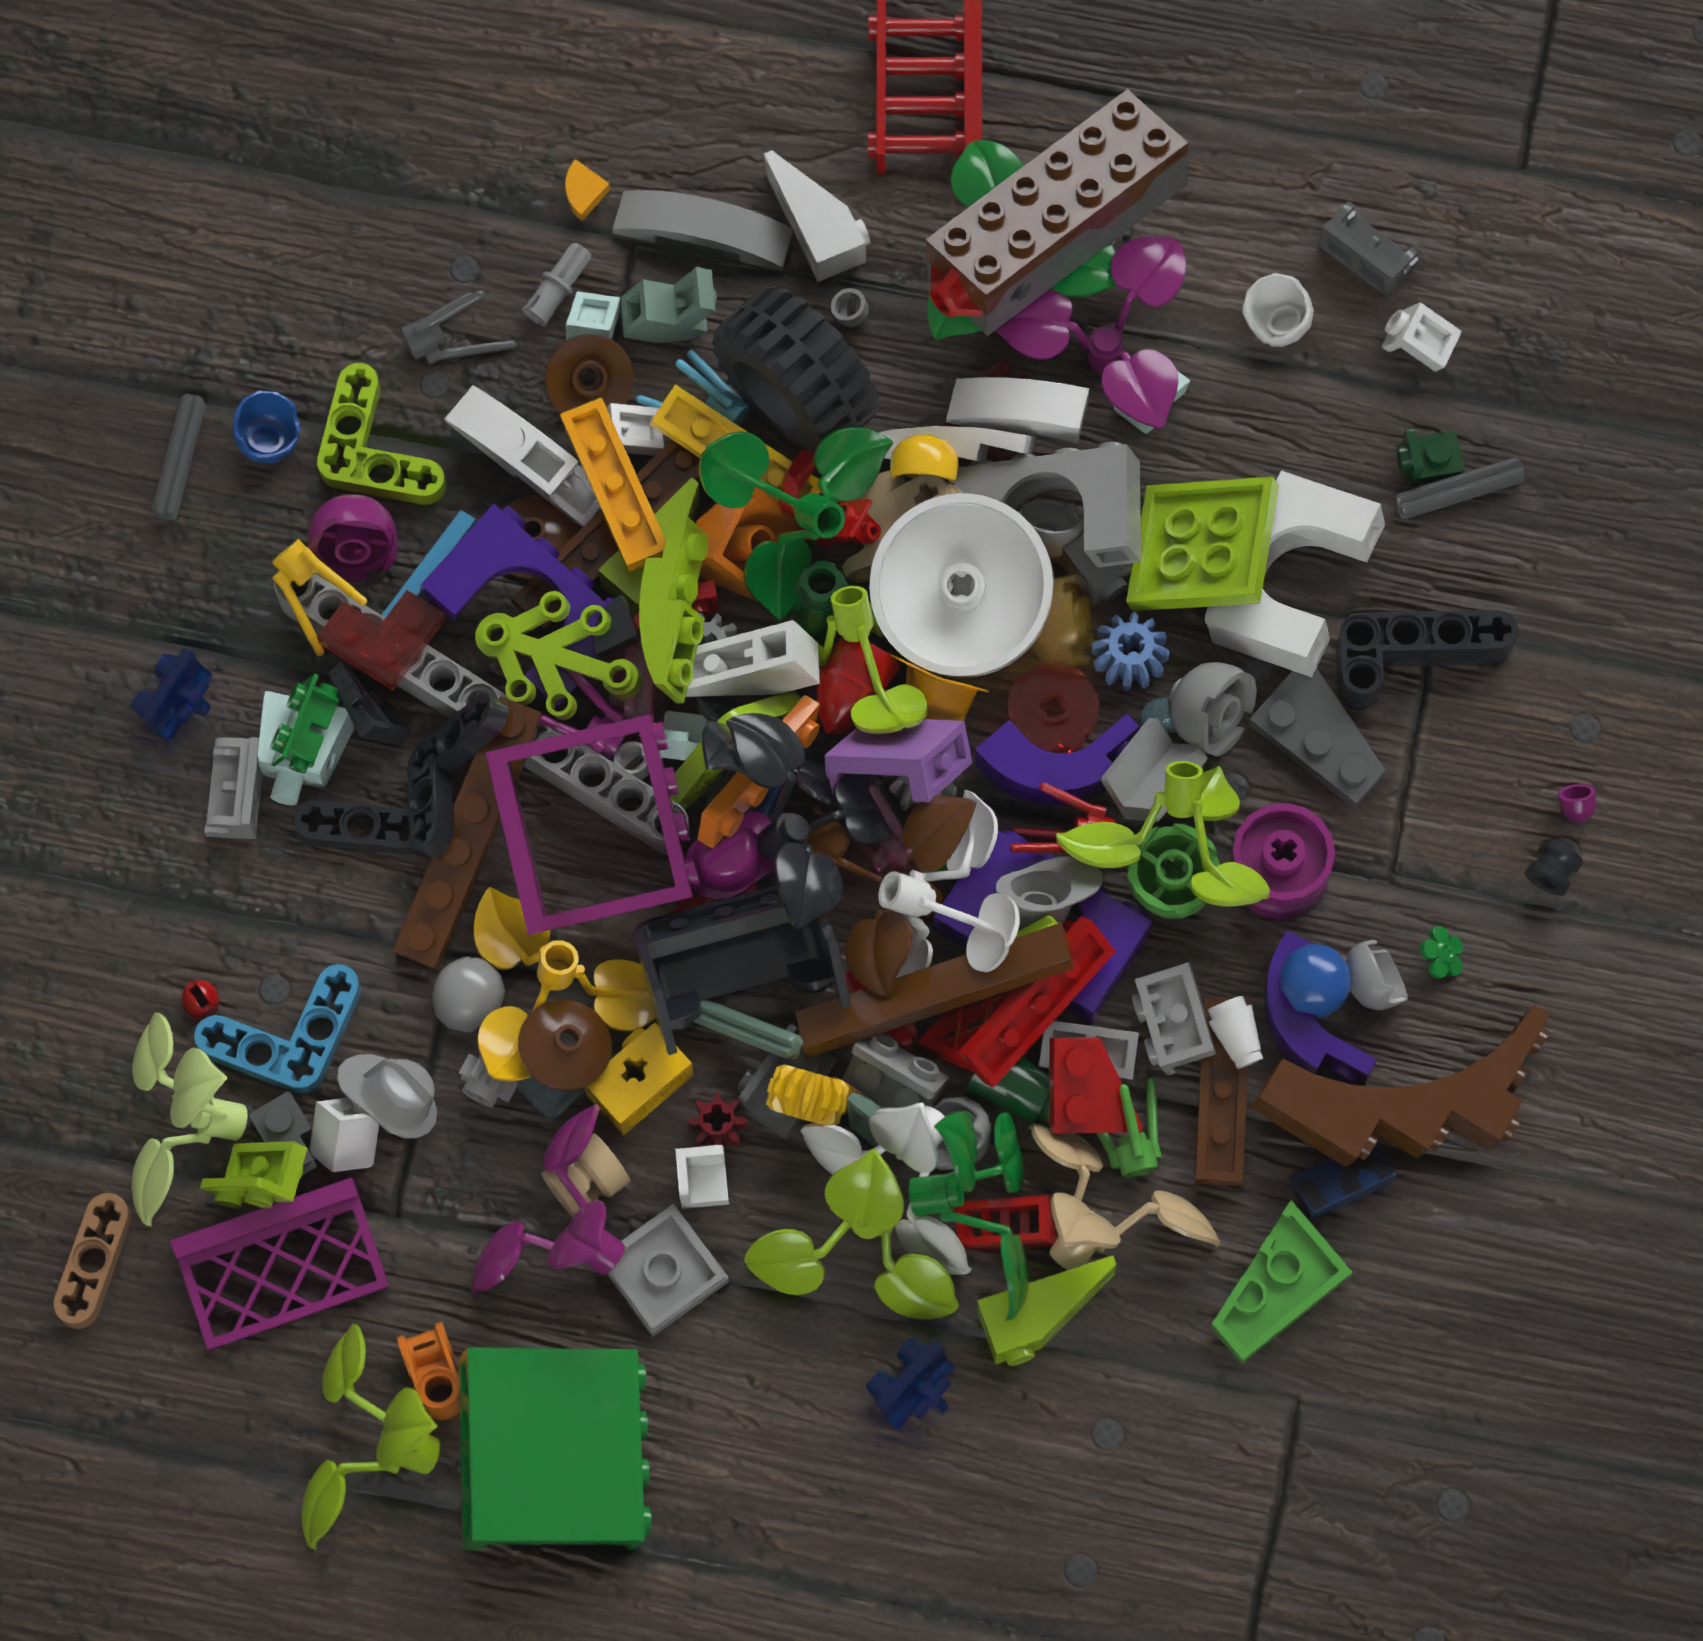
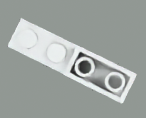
M472 386L444 419L445 422L513 477L517 475L581 528L601 510L583 468L578 465L577 459L522 417L477 387Z

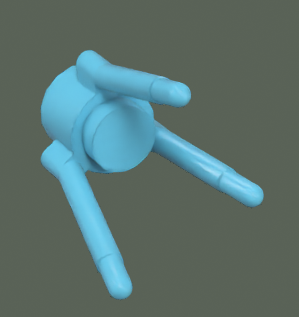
M689 350L687 357L707 379L681 359L676 361V366L710 395L705 403L706 405L740 426L748 414L750 406L743 402L742 397L732 391L704 360L693 350ZM639 395L636 398L637 403L647 407L660 408L663 402L643 395Z

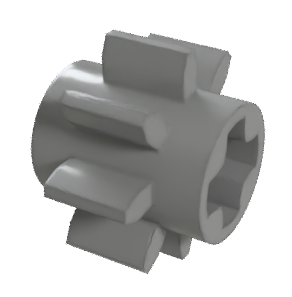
M468 1054L458 1073L461 1075L460 1079L466 1082L462 1092L474 1101L488 1107H493L498 1097L509 1102L519 1084L517 1081L508 1082L493 1079L487 1074L482 1057L480 1056L478 1059L471 1054Z

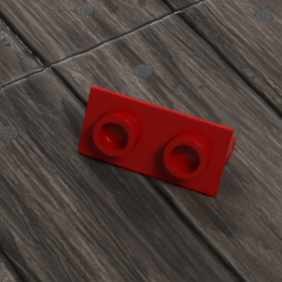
M871 499L850 500L849 502L837 501L836 504L840 505L845 513V522L841 531L832 538H822L819 536L817 540L811 538L802 539L804 541L813 540L820 547H829L833 544H849L850 540L853 543H861L863 545L873 544L881 535L880 525L867 514L873 501ZM799 526L798 530H804V528Z

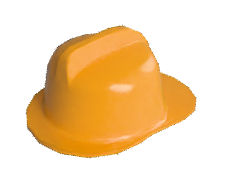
M887 652L891 657L907 664L906 685L919 689L927 701L928 711L925 719L964 721L977 691L989 692L986 689L944 679Z

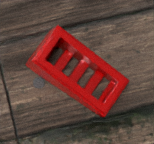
M1049 1195L964 1201L963 1206L956 1207V1213L973 1217V1213H981V1219L993 1222V1212H1000V1224L1010 1227L1012 1235L1020 1236L1024 1249L1051 1248L1057 1240V1228L1052 1215L1051 1197ZM1012 1212H1019L1020 1234H1013ZM1032 1212H1039V1233H1032ZM956 1222V1235L965 1250L1001 1249L1000 1235L993 1236L992 1231L981 1229L982 1237H974L972 1226Z

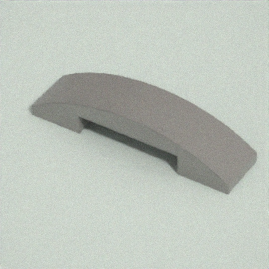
M655 190L624 191L612 229L613 234L653 243L656 242L657 236L737 253L740 256V262L783 271L793 236V228L757 212L705 197Z

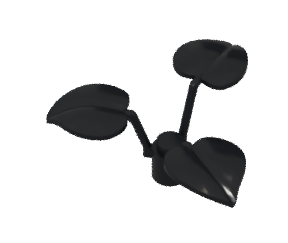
M730 696L693 697L698 711L709 721L702 732L705 768L707 770L724 769L701 800L705 808L708 807L737 772L745 775L735 755L733 739L728 726L717 722L732 709L743 706L741 702ZM804 758L803 763L792 770L796 777L797 785L814 798L838 808L832 794L830 781L825 773V766Z
M746 713L733 716L726 721V724L732 735L735 755L745 775L756 785L765 788H776L785 782L774 810L767 815L771 823L759 832L757 842L762 854L774 861V873L779 895L793 928L797 930L831 911L839 903L843 893V883L838 868L826 855L813 854L812 845L805 844L808 840V835L835 820L843 818L845 832L852 841L862 845H875L889 838L897 830L902 817L901 807L894 794L875 776L871 774L847 773L840 777L833 790L835 803L840 810L834 811L810 824L798 814H782L796 782V777L792 770L799 767L804 761L802 744L791 727L773 716L760 713Z

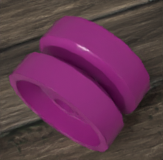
M1281 803L1264 806L1248 815L1236 832L1230 862L1246 865L1259 873L1270 888V896L1268 899H1262L1259 902L1244 906L1259 916L1275 920L1296 918L1313 909L1326 893L1334 862L1335 849L1332 834L1321 818L1304 807Z

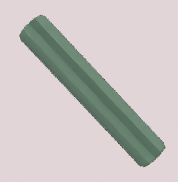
M708 999L700 1001L702 1014L694 1023L783 1058L793 1060L800 1055V1048L803 1045L800 1035Z

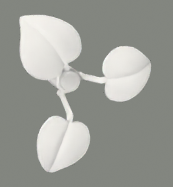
M964 790L963 798H970L977 804L961 842L947 861L948 871L921 873L912 870L910 876L892 871L885 876L880 885L878 895L880 905L906 917L912 927L913 938L911 948L896 978L930 966L933 949L931 943L926 940L929 928L917 917L928 915L931 911L974 926L967 942V958L971 967L981 972H990L1003 962L1009 952V946L1017 935L1020 922L1019 910L1014 900L1000 893L987 896L982 903L979 917L976 918L936 903V893L927 882L967 878L971 867L978 869L984 866L993 851L998 834L997 818L992 809L971 791Z
M923 1103L903 1108L877 1110L869 1119L870 1130L879 1144L874 1149L880 1155L885 1151L896 1154L897 1159L903 1160L909 1167L920 1172L919 1177L929 1176V1173L938 1164L937 1147L943 1140L934 1128V1125L945 1116L932 1107L924 1106ZM812 1123L805 1125L800 1131L813 1156L832 1175L869 1152L862 1150L861 1144L854 1134L836 1125ZM909 1204L907 1210L909 1220H900L896 1225L897 1236L905 1250L909 1254L927 1255L935 1259L949 1274L964 1275L969 1273L972 1268L967 1264L965 1249L953 1230L933 1217L915 1216Z

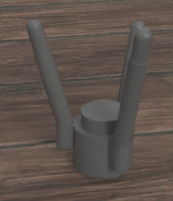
M482 290L473 294L466 293L427 317L401 327L414 359L426 356L429 365L442 359L511 350L516 348L517 343L511 340L439 349L438 345L446 342L439 324L484 298L485 293Z

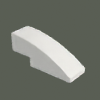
M977 377L956 379L946 423L1031 436L1036 434L1078 443L1088 405L1089 388L1018 378Z

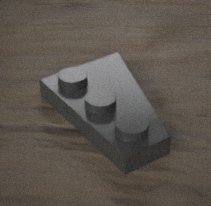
M1317 668L1312 677L1292 671L1249 720L1251 728L1354 809L1358 807L1384 777L1386 770Z

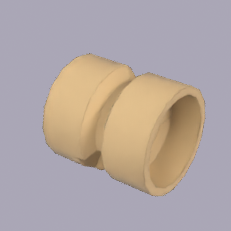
M595 1133L591 1135L590 1141L581 1157L575 1163L568 1166L569 1178L587 1203L599 1200L598 1198L601 1195L612 1197L631 1182L621 1163ZM544 1170L541 1175L545 1183L573 1218L580 1210V1207L557 1177L556 1170L553 1172Z

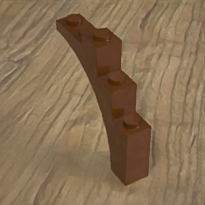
M1534 1004L1521 1016L1505 1040L1488 1056L1456 1074L1425 1084L1392 1088L1350 1085L1315 1075L1282 1059L1272 1069L1250 1108L1346 1168L1358 1157L1362 1160L1368 1157L1379 1138L1373 1131L1417 1159L1429 1148L1437 1151L1450 1130L1449 1126L1489 1150L1500 1140L1508 1142L1521 1121V1118L1515 1114L1523 1101L1512 1094L1516 1091L1527 1073V1069L1521 1066L1529 1052L1535 1055L1549 1034V1031L1543 1027L1551 1013Z

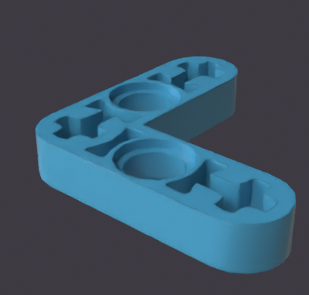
M336 964L324 969L317 979L290 1041L227 1017L213 1015L206 1017L197 1025L194 1033L195 1044L198 1049L203 1050L209 1059L215 1063L294 1093H311L323 1082L361 994L359 979L354 970L346 965ZM341 978H346L345 981L350 990L348 993L341 991L335 1000L334 1005L336 1009L341 1011L338 1015L335 1011L328 1008L333 998L332 990L328 985L330 982L338 984ZM320 1002H323L328 1007L318 1005ZM317 1018H327L332 1021L334 1026L331 1035L320 1041L309 1037L308 1027L311 1022ZM219 1028L223 1029L226 1039L238 1044L236 1058L232 1057L235 1053L233 1048L227 1044L218 1042L214 1048H210L211 1045L206 1035L208 1033L216 1034ZM243 1035L244 1037L239 1043V1036ZM259 1043L270 1046L272 1056L266 1064L254 1066L247 1062L246 1056L250 1047ZM303 1043L313 1051L323 1052L322 1056L312 1052L308 1065L313 1074L311 1076L303 1075L300 1081H296L291 1068L293 1065L301 1067L307 1056L305 1049L301 1048L300 1045Z

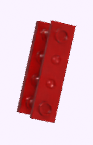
M877 0V14H868V40L877 41V131H868V158H877V174H886V153H956V158H960L969 143L982 140V0H964V14H955V19H886V0ZM886 36H955V41H964V53H955V57L886 58ZM886 75H955V79H964V92H956L955 96L886 97ZM886 114H955V118H964V131H956V136H886Z

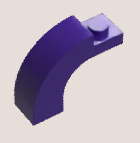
M1126 714L1086 748L1073 753L1059 754L1042 750L1032 744L1009 720L975 749V765L997 787L1026 802L1048 806L1068 805L1039 789L1041 783H1047L1083 801H1087L1107 791L1101 778L1139 731V726Z
M1286 931L1273 955L1264 991L1265 1018L1273 1041L1287 1061L1315 1075L1324 1066L1329 1069V1075L1339 1082L1350 1085L1356 1083L1359 1086H1365L1373 1072L1377 1059L1329 1034L1318 1023L1313 1014L1295 1011L1289 999L1282 992L1279 972L1287 956L1304 945L1312 944Z

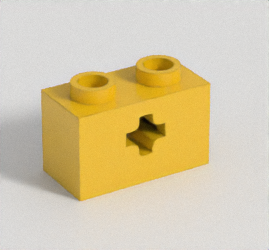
M653 1023L646 1030L641 1027L632 1032L622 1043L623 1050L609 1061L603 1074L594 1083L585 1087L587 1097L594 1104L601 1107L600 1111L623 1136L694 1076L692 1063L677 1046L678 1053L668 1055L660 1029L656 1023ZM631 1070L636 1074L643 1072L645 1079L640 1082L636 1078L628 1080L627 1073Z

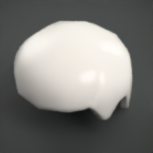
M1274 273L1259 278L1247 290L1242 306L1243 315L1255 336L1264 344L1268 343L1274 347H1283L1298 341L1312 324L1314 312L1312 301L1307 291L1293 276Z

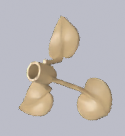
M1030 1124L1028 1129H1031L1032 1136L1042 1151L1056 1162L1076 1169L1079 1175L1074 1197L1057 1192L1051 1198L1052 1215L1059 1237L1049 1253L1062 1267L1070 1270L1085 1265L1095 1250L1103 1252L1105 1248H1116L1120 1243L1119 1235L1147 1214H1156L1164 1225L1182 1235L1211 1243L1216 1248L1221 1244L1207 1218L1194 1205L1178 1195L1165 1191H1155L1151 1196L1153 1202L1146 1203L1114 1228L1108 1220L1090 1210L1082 1202L1090 1176L1089 1170L1100 1172L1103 1167L1102 1161L1095 1149L1075 1133H1050L1049 1127L1043 1124Z

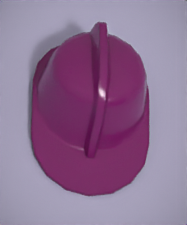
M744 812L742 823L734 835L731 837L725 835L713 849L698 839L694 842L686 855V860L695 859L700 885L692 887L694 891L702 897L721 900L739 895L774 871V861L762 854L757 842L759 832L771 823L767 815L758 812Z

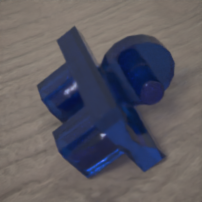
M184 648L179 656L162 654L155 665L154 674L161 681L156 692L153 693L146 689L139 691L131 703V708L160 738L169 742L181 724L187 723L193 712L201 716H207L211 709V705L203 696L210 687L208 681L213 674L198 662L194 652Z
M910 1337L899 1348L897 1354L898 1360L906 1367V1370L896 1380L884 1370L877 1372L866 1384L868 1392L875 1400V1404L885 1420L897 1431L912 1414L917 1419H921L930 1408L940 1415H943L949 1409L948 1404L941 1396L952 1385L946 1377L955 1367L945 1355V1349L935 1340H932L927 1345L914 1337Z

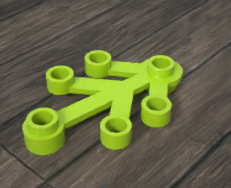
M551 591L541 598L539 606L514 618L504 613H494L485 617L477 627L475 636L477 646L486 656L498 659L507 680L505 686L506 696L511 701L524 706L530 704L536 696L534 684L523 674L516 655L517 652L532 657L548 694L546 708L558 720L571 718L577 710V702L567 692L556 666L602 681L604 687L618 699L625 700L634 697L642 687L643 678L639 669L632 662L618 659L609 664L565 649L591 635L600 636L609 630L611 618L601 606H588L583 610L579 620L540 639L524 635L549 620L560 622L569 615V601L560 592ZM555 600H561L562 604L559 611L549 613V605ZM595 614H602V622L596 627H590L589 621L591 617ZM497 628H503L502 638L498 641H491L492 632ZM619 670H626L625 680L621 683H614V674ZM520 684H526V693L522 697H515V688ZM561 698H567L568 706L566 709L560 712L555 711L556 702Z

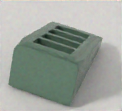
M852 1092L847 1098L848 1126L875 1148L879 1144L870 1130L869 1119L874 1112L885 1107L875 1099Z

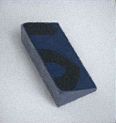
M1376 1143L1365 1160L1358 1157L1347 1168L1330 1159L1291 1177L1289 1181L1311 1222L1395 1183L1397 1173Z

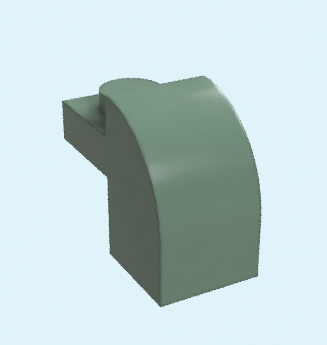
M696 267L674 285L645 279L641 280L621 297L624 338L664 343L686 341L706 333V317L715 311L717 299L716 291L713 288L712 270Z

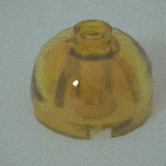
M1078 574L1054 578V595L1047 621L1039 637L1031 646L1033 652L1042 661L1056 667H1074L1088 665L1092 662L1093 656L1084 655L1085 648L1092 647L1094 642L1092 617L1088 597H1078L1075 586L1084 585Z

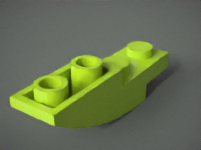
M672 516L662 558H646L639 601L641 642L648 670L654 684L675 703H684L688 686L693 679V664L697 647L704 633V618L692 608V603L698 594V578L702 562L708 553L709 536L688 516Z

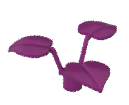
M1172 237L1136 238L1126 242L1116 251L1111 262V275L1115 284L1119 288L1129 291L1124 300L1116 325L1113 328L1107 326L1100 327L1094 330L1090 337H1086L1077 323L1069 321L1072 314V303L1069 298L1053 289H1049L995 331L1022 355L1042 360L1053 358L1060 354L1068 345L1069 331H1072L1080 341V348L1088 349L1087 361L1089 366L1094 371L1102 374L1103 391L1109 401L1117 409L1137 422L1163 429L1177 394L1179 380L1176 367L1167 356L1154 350H1141L1130 357L1127 352H1123L1124 339L1121 334L1136 296L1147 306L1160 307L1167 304L1177 295L1185 276L1186 260L1184 251L1180 243Z
M597 1104L573 1116L555 1133L546 1149L543 1160L544 1169L548 1172L556 1170L557 1177L580 1207V1210L574 1215L565 1232L555 1242L529 1233L522 1234L524 1224L520 1221L511 1222L497 1231L483 1248L476 1263L472 1280V1293L475 1296H478V1292L487 1291L500 1283L516 1264L521 1247L527 1244H533L550 1250L548 1264L554 1269H563L586 1263L601 1275H605L619 1263L625 1250V1244L604 1229L606 1220L605 1204L600 1200L587 1203L568 1176V1166L575 1163L581 1157L590 1141L598 1111L601 1109Z

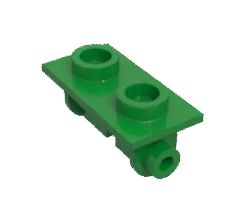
M313 674L303 684L297 682L288 698L286 707L291 709L292 712L287 724L281 723L270 745V749L276 751L271 765L274 767L286 759L290 761L289 768L291 770L306 774L307 769L312 768L315 764L324 736L310 731L309 728L312 724L327 730L336 706L339 703V698L336 697L338 693L337 688L322 683L320 688L315 686L319 676L317 674Z

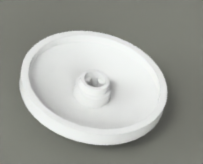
M967 493L947 494L926 500L904 513L887 531L877 548L872 562L869 585L870 600L876 621L889 643L908 661L921 669L940 676L952 678L978 677L1010 665L1020 658L1037 640L1048 620L1054 596L1053 570L1048 552L1040 536L1033 526L1016 510L996 499L982 495Z

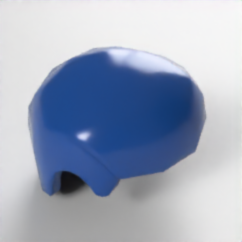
M262 390L243 398L234 414L233 436L236 446L241 454H245L247 459L256 463L275 464L291 456L299 442L301 428L296 406L291 400L277 391Z
M1307 944L1291 952L1279 972L1281 990L1285 997L1289 999L1294 1010L1316 1015L1318 1019L1325 1018L1340 1009L1351 987L1349 965L1336 950L1320 944Z

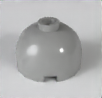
M1214 662L1201 664L1188 672L1183 678L1177 680L1170 693L1173 727L1178 735L1187 744L1199 745L1204 753L1221 756L1229 751L1241 738L1246 729L1241 726L1236 727L1241 721L1243 713L1247 712L1252 715L1257 692L1255 678L1236 666Z

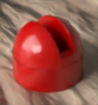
M195 980L183 989L181 1002L190 1017L203 1020L217 1012L220 1006V996L214 985L210 982ZM197 989H200L209 1002L202 1008L196 997L192 994Z

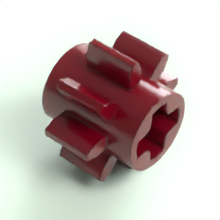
M715 1093L714 1101L706 1105L697 1100L695 1103L696 1109L700 1114L699 1118L688 1120L689 1129L693 1131L701 1130V1133L696 1138L697 1147H703L706 1143L711 1146H726L731 1143L733 1146L739 1147L740 1140L736 1130L748 1128L746 1118L735 1117L740 1109L739 1101L734 1100L728 1105L721 1101L719 1093ZM714 1117H723L722 1131H713Z

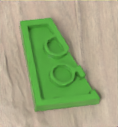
M1290 1200L1275 1227L1267 1236L1254 1260L1213 1321L1211 1329L1237 1360L1243 1364L1349 1279L1353 1272Z

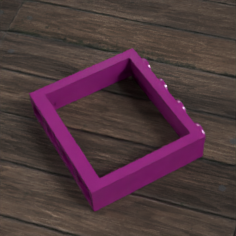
M645 715L486 752L528 935L694 896L692 887L700 885L695 859L686 860L682 841L690 840L684 813L675 814L671 796L679 794L677 780L673 767L664 768L661 750L669 749L667 737L664 732L663 723H654L652 715ZM640 732L675 886L547 916L511 761Z

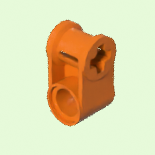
M443 1322L436 1323L433 1330L408 1339L404 1335L397 1337L408 1374L413 1380L415 1389L428 1415L438 1420H448L458 1415L460 1412L459 1376L454 1364L456 1360ZM445 1384L453 1388L451 1396L444 1402L436 1403L429 1400L430 1392L436 1386Z

